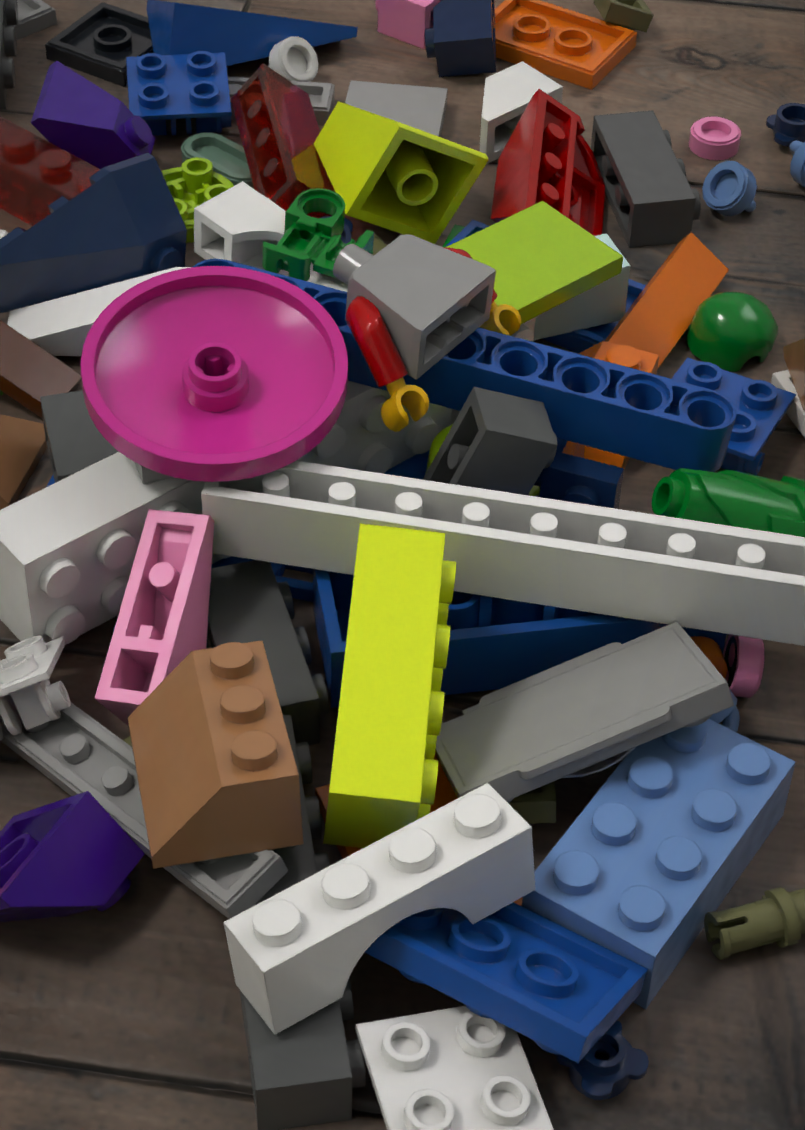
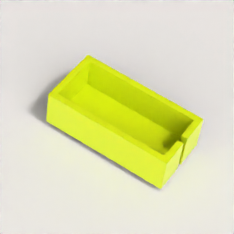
M362 523L359 525L323 844L365 848L429 814L431 805L434 804L438 774V760H434L437 736H440L444 707V692L441 691L443 669H446L450 641V626L447 625L449 604L452 603L456 574V561L443 560L446 533Z

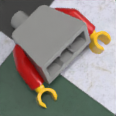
M405 234L398 236L375 255L355 244H349L341 250L333 266V275L348 284L345 320L378 387L386 386L390 397L381 407V418L388 429L394 432H400L409 424L408 414L402 405L408 409L411 418L415 422L422 418L429 408V398L426 392L416 385H406L403 378L405 375H409L417 380L479 327L512 336L519 330L521 325V315L517 309L507 304L498 306L495 303V299L498 296L494 290L496 270L486 264L473 260L470 254L462 249L441 247L414 235Z

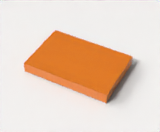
M504 0L495 8L496 58L514 64L523 61L543 74L590 90L636 47L637 32H634V30L541 0Z

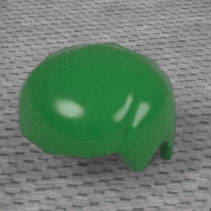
M721 292L708 297L699 305L692 318L686 342L692 354L700 360L713 363L720 367V369L729 372H737L748 359L754 356H758L760 363L764 362L768 352L772 350L778 335V325L767 305L755 297L741 292Z

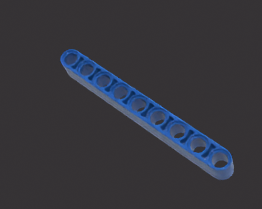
M207 259L193 266H230L252 269L281 278L299 287L318 301L338 325L347 349L348 381L388 391L386 386L378 387L345 320L347 292L224 259ZM480 327L417 380L409 375L403 377L406 385H416L422 388L428 395L429 403L461 411L473 387L543 402L552 430L557 438L673 470H678L679 468L710 472L719 470L724 462L736 419V408L733 402L717 391Z

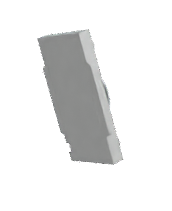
M676 621L624 644L619 642L607 644L483 696L479 704L462 710V716L445 723L442 721L440 736H437L435 755L457 798L488 783L509 804L515 797L560 778L583 777L603 771L621 761L635 747L682 727H693L702 724L711 715L734 706L727 681Z

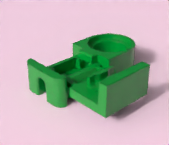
M309 189L300 193L285 212V231L279 242L274 245L263 241L262 267L266 271L279 273L282 269L289 272V277L308 281L310 279V264L312 263L313 271L336 278L333 275V266L341 250L349 244H355L373 254L374 232L366 229L356 242L354 239H351L349 243H343L341 234L344 230V199L336 192L328 189ZM322 212L330 214L332 217L314 218L307 214Z

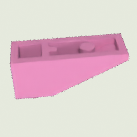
M148 510L94 698L127 726V717L191 651L206 649L214 520L210 515Z

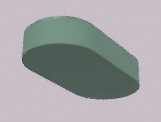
M216 133L195 134L186 139L181 146L182 163L187 159L195 157L208 159L213 164V171L229 179L234 186L243 181L259 193H263L270 185V165L264 157Z

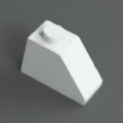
M523 61L485 78L479 152L487 155L489 159L487 164L500 157L532 96L538 89H541L562 104L563 86Z

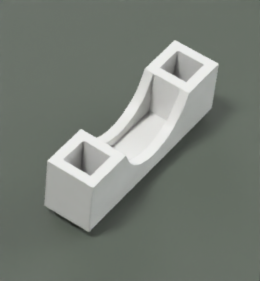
M242 181L194 208V252L205 260L224 259L263 269V241L274 245L279 242L285 231L286 211ZM310 264V279L308 282L347 292L348 284L339 279L313 271V264ZM282 269L278 273L289 276V272Z
M486 783L224 921L237 987L274 1035L342 998L348 979L364 952L379 936L401 920L428 909L449 908L461 912L472 924H475L534 891L535 874L532 827Z

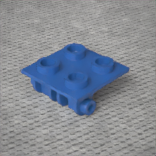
M196 51L191 54L176 55L148 53L142 56L126 57L129 110L134 115L140 116L145 120L151 129L152 135H167L166 119L171 120L172 136L177 135L176 119L183 118L186 120L187 135H192L191 118H196L197 133H222V128H231L232 112L225 52L210 53L207 51Z
M687 357L672 379L722 393L733 402L736 408L735 423L725 459L720 468L758 475L765 457V453L760 451L795 400L796 394L777 388L767 381L753 380L720 369V367L713 363L697 361Z

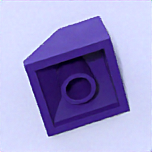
M59 61L49 66L31 124L90 186L89 177L103 167L145 153H152L155 137L143 118L134 115L122 101Z
M89 791L15 815L0 831V922L63 917L95 908L98 911H104L114 905L127 892L131 885V880L127 876L145 853Z

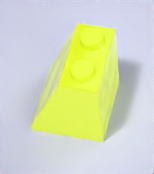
M339 101L313 143L335 192L345 201V214L347 216L404 235L411 234L433 244H436L489 161L485 153Z

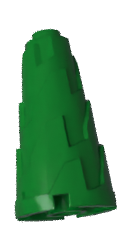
M679 468L672 472L669 477H663L657 483L652 496V510L654 514L805 537V480L783 476L781 481L734 470H723L716 473Z

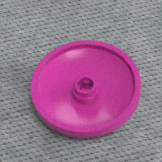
M230 266L191 267L167 272L145 280L122 293L101 312L89 330L83 345L81 355L82 389L89 416L98 431L117 451L145 468L175 478L205 482L235 481L265 475L281 469L309 453L326 437L338 420L344 406L348 382V355L344 338L331 315L318 301L299 287L281 278L252 269Z

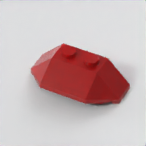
M538 89L532 96L498 158L491 220L497 223L544 201L593 236L601 235L605 184L593 151L581 135L585 131L581 118L541 89Z

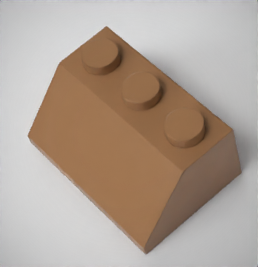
M263 640L248 643L228 642L214 648L191 651L127 717L153 869L260 852L266 849L272 850L303 845L299 774Z

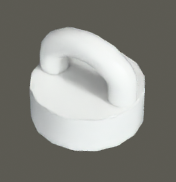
M290 36L273 46L269 55V65L264 71L265 75L276 80L310 82L318 72L317 54L312 45L305 39L298 36Z

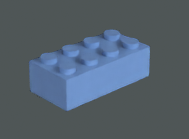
M711 719L697 726L682 727L635 747L622 760L534 871L535 890L522 897V907L647 968L648 971L641 993L633 1001L635 1004L647 1009L704 928L705 914L716 911L783 816L796 761Z

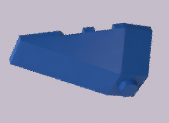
M147 0L146 7L154 53L176 55L191 54L196 51H207L210 53L225 52L227 66L269 57L273 46L290 36L301 37L314 47L357 37L358 27L159 0Z

